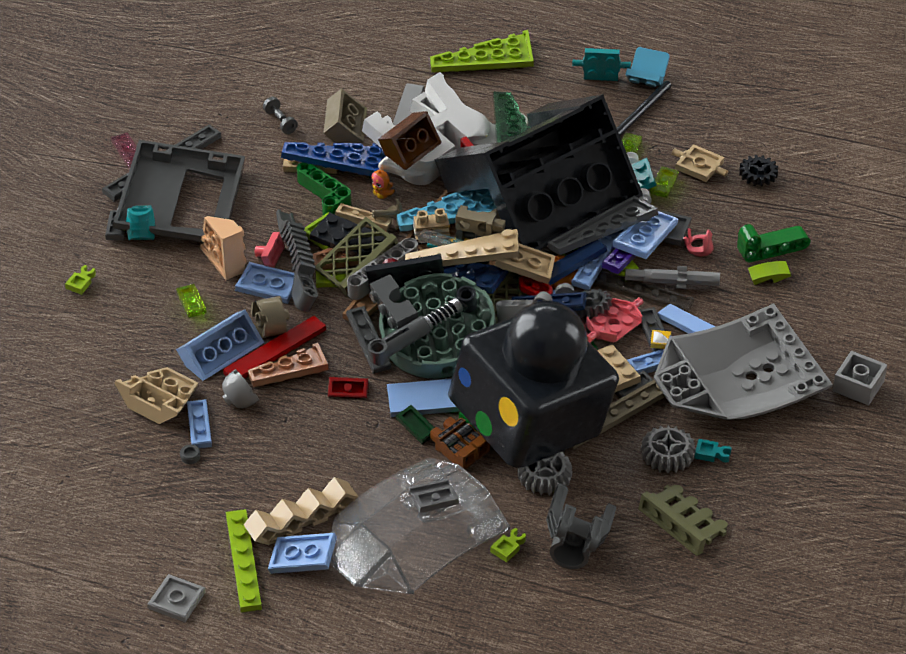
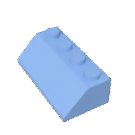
M245 309L218 323L179 347L176 351L184 365L204 381L257 348L264 341Z

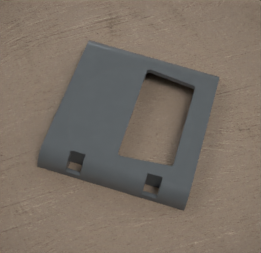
M139 140L115 215L113 228L127 231L130 228V223L126 222L127 209L133 206L151 205L155 217V226H149L151 233L157 236L202 242L201 237L205 235L203 229L171 226L186 172H193L223 179L214 217L231 220L244 170L245 156ZM159 148L167 149L168 152L159 151ZM214 157L223 158V161L215 160Z

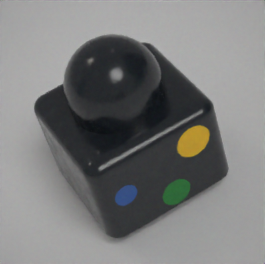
M538 301L527 305L510 319L475 331L464 337L448 391V397L508 465L515 468H523L599 436L619 382V375L588 342L585 326L580 317L571 308L554 301Z

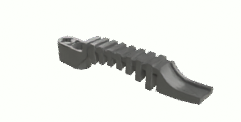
M278 209L276 215L279 231L282 234V240L289 246L290 256L293 257L291 262L294 263L292 271H295L291 295L295 306L299 310L309 312L318 297V293L312 279L316 269L315 265H313L315 261L312 259L313 254L310 253L311 248H309L310 244L307 242L308 238L306 237V231H304L305 227L302 226V223H295L293 213H284Z

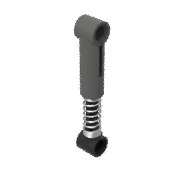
M471 286L460 287L457 291V296L450 300L448 304H444V307L440 306L439 309H435V312L416 318L383 339L378 338L369 342L368 351L371 363L382 366L389 361L390 356L429 334L433 326L438 325L437 323L442 324L443 320L446 321V318H451V315L455 316V313H460L461 311L464 313L473 312L477 308L475 289Z

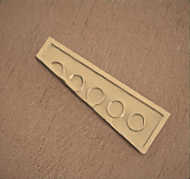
M506 229L501 233L405 254V260L441 254L444 267L519 257L517 229Z

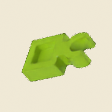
M82 266L81 273L75 272L65 283V288L82 295L91 285V279L96 275L95 268L87 272V266Z
M514 528L511 530L509 537L503 535L491 546L490 552L503 561L508 562L520 550V545L525 543L526 534L524 533L522 536L517 537L518 529Z

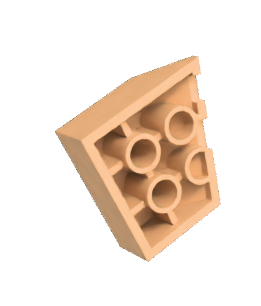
M210 216L204 217L203 231L205 235L201 237L204 243L200 245V249L225 280L243 274L247 261L244 256L246 248L243 242L244 231L242 227L238 226L234 220Z

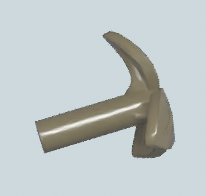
M395 199L397 205H393L387 210H372V217H394L396 219L394 230L399 228L397 214L403 212L399 199Z

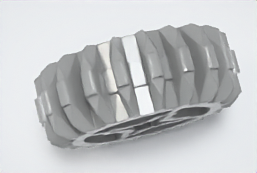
M660 425L659 429L653 428L651 432H647L641 445V454L646 465H651L652 470L658 468L659 473L664 470L667 474L669 471L676 473L678 469L683 471L685 467H689L691 462H693L696 450L694 439L690 437V433H685L684 429L678 430L677 426L670 428L669 425L667 428H663Z
M559 452L526 467L518 468V477L521 485H524L526 490L532 489L533 494L539 492L540 495L547 493L549 496L551 492H555L559 483L568 486L572 477V465L569 462V458L564 455V452Z

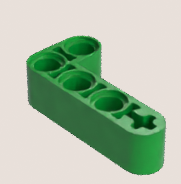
M301 162L297 165V181L301 186L322 199V215L328 212L335 214L340 203L352 206L350 188L312 164Z
M747 224L741 227L738 232L737 249L744 260L750 263L804 250L810 245L811 240L801 226L759 235L753 225Z

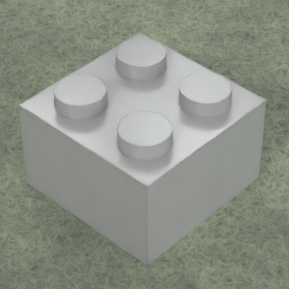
M850 351L835 374L833 392L869 405L885 381L887 364Z

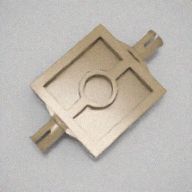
M694 144L684 152L676 148L672 151V155L680 158L675 165L676 170L704 182H707L716 173L724 177L728 174V170L721 168V165L724 163L723 156Z

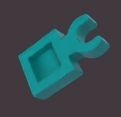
M699 439L694 458L714 462L715 458H718L720 461L727 463L729 462L732 448L730 446L718 447L719 442Z

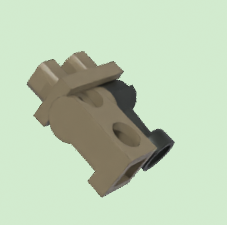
M460 205L455 216L456 240L464 241L465 238L474 239L496 234V232H503L505 220L497 219L494 212L489 214L484 211L468 210V206Z

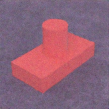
M273 232L266 246L255 247V256L262 258L264 266L274 268L285 247L280 232Z

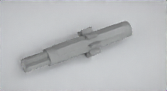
M677 266V270L625 269V280L676 284V288L686 289V284L719 286L720 273L687 271V266Z

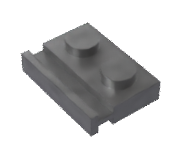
M448 479L409 487V495L412 496V500L419 513L459 504V498L452 485L449 484Z

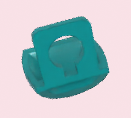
M133 206L128 208L126 222L130 223V228L127 230L128 239L154 240L155 235L149 231V226H155L152 206Z

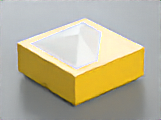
M652 330L650 348L665 349L671 331Z

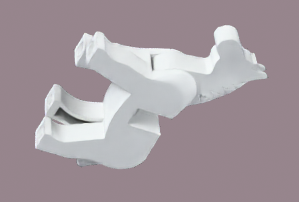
M439 72L427 80L425 92L412 99L410 112L427 111L442 143L407 170L402 169L388 157L380 161L378 168L399 175L409 183L427 185L440 176L434 159L460 148L461 138L467 136L474 146L503 142L526 131L528 119L523 113L515 112L511 115L509 123L504 128L497 127L489 122L482 113L464 105L455 91L445 82L444 75ZM377 111L364 119L362 132L381 147L378 139L395 127V125H393L388 115L382 118L381 114Z

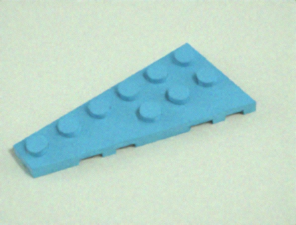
M489 189L454 192L442 197V200L436 203L431 201L423 208L415 207L397 214V222L400 232L413 230V218L417 216L418 211L425 210L428 215L435 214L436 209L444 208L449 224H454L460 205L468 206V210L476 212H490L496 209Z

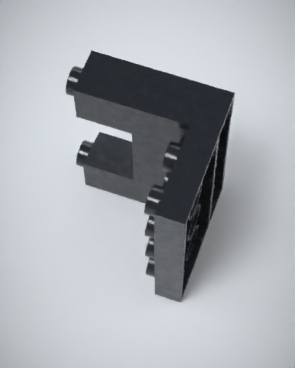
M603 94L548 103L528 113V130L503 142L457 148L434 159L448 193L489 189L500 219L505 220V230L517 229L519 244L537 250L548 246L549 241L633 196L638 198L643 196Z

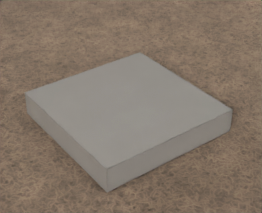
M168 574L148 602V609L186 622L206 593V589L200 585Z

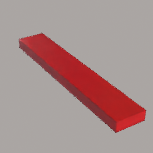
M312 316L223 369V374L227 376L236 369L245 379L248 377L249 369L267 362H274L326 331V325L317 317Z

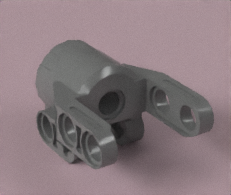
M559 483L554 492L546 518L550 536L553 539L550 556L556 564L563 568L578 569L584 567L588 563L590 553L595 552L604 543L611 529L616 506L608 503L603 515L600 517L595 516L592 523L574 516L576 507L566 504L563 509L568 488Z

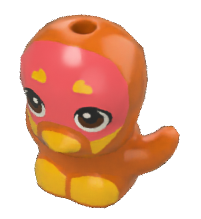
M379 169L372 174L373 194L377 198L384 199L395 192L394 189H391L393 183L390 182L386 171Z

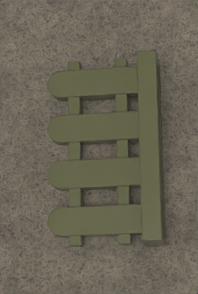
M666 485L664 491L658 494H651L648 491L644 492L641 495L638 509L696 556L703 553L705 543L709 545L716 536L721 535L723 537L726 535L728 523L722 519L713 521L711 519L713 511L709 508L699 510L697 508L698 499L693 496L684 498L682 496L683 487L680 485H673L671 487ZM674 500L678 501L676 504L672 506L669 505V503ZM688 512H692V513H693V514H691L690 516H688V517H686V518H685L684 516H682V515H684V514H686V513H688ZM704 523L708 525L702 529L698 528V526Z

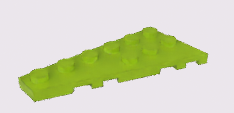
M528 30L516 36L515 34H510L506 39L496 38L474 44L473 48H459L458 52L452 53L448 51L430 56L431 72L438 73L534 67Z

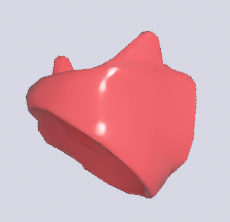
M688 228V237H684L688 252L700 257L710 255L714 249L711 231L708 229L706 234L691 236V229ZM697 239L703 240V246L693 247L691 243Z

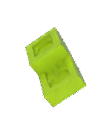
M786 261L766 262L748 268L754 285L769 279L776 283L791 277Z

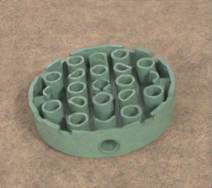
M447 273L423 275L405 282L404 286L400 288L401 299L394 303H402L409 300L417 311L418 317L431 314V312H435V309H439L440 306L444 307V304H448L450 300L457 296L458 289L463 286H471L475 289L477 308L470 313L462 311L455 313V316L451 315V318H446V321L443 320L442 324L437 323L438 325H434L429 334L390 356L389 359L401 370L418 377L433 379L452 377L464 337L496 324L494 306L486 291L480 289L470 279L452 277V274ZM380 313L379 327L381 338L383 339L396 330L390 327L386 315L383 316Z

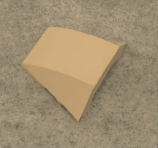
M166 367L147 372V376H131V380L124 382L121 379L115 380V385L129 409L161 424L178 415L198 387V382Z

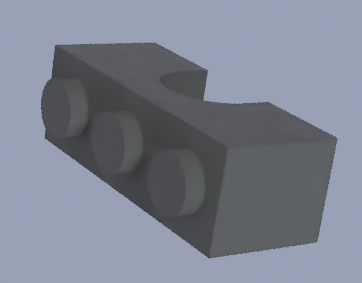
M391 275L370 284V298L373 303L378 304L380 313L383 316L386 315L388 324L392 329L398 330L418 318V313L409 300L402 303H394L401 299L399 286Z

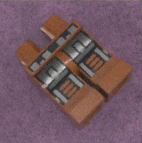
M450 416L443 424L445 430L442 431L440 428L435 427L430 431V438L435 442V449L462 471L490 451V444L470 424L466 423V420L462 417L455 420Z

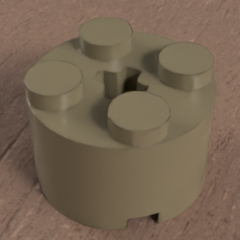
M281 296L252 302L251 316L256 319V323L253 324L261 338L282 335L288 331L286 320H289L290 316L288 309L283 307Z

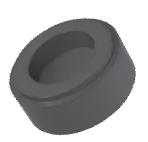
M186 445L180 450V458L183 463L194 464L200 460V449L197 446Z

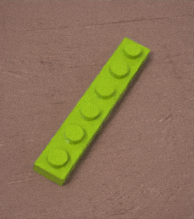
M244 509L226 512L240 612L262 610L251 536L244 526L248 520L247 511Z

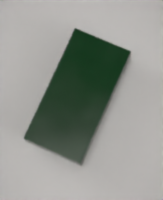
M412 405L396 415V419L422 445L431 439L430 431L435 427Z

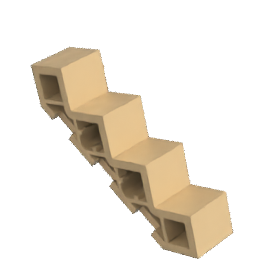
M334 477L322 492L308 488L296 503L281 499L270 514L255 510L244 526L255 542L271 545L276 542L277 537L283 535L292 536L301 532L302 527L309 524L315 526L327 521L328 516L335 513L339 515L346 513L359 497L348 481Z

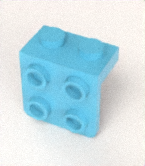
M638 47L631 69L627 68L625 75L632 83H646L647 86L651 87L661 86L670 56L666 52Z

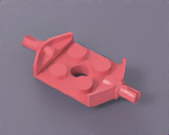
M638 297L633 302L612 298V306L609 307V310H604V314L599 313L597 317L589 319L587 316L586 327L590 331L587 335L588 342L590 343L596 338L597 340L601 339L614 343L641 324L643 315L638 307L643 304V299Z

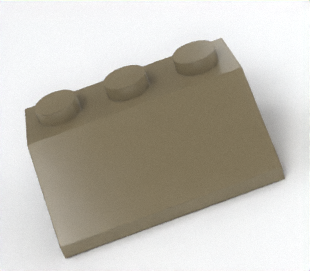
M341 88L327 99L324 134L336 143H363L364 133L362 128L367 108Z

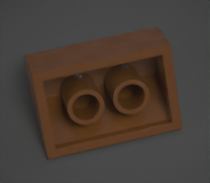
M427 111L412 113L378 139L384 154L404 170L410 168L442 143Z

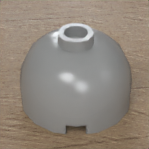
M236 369L225 377L222 383L224 392L222 397L229 406L233 404L235 407L243 409L259 401L258 396L252 392V388Z

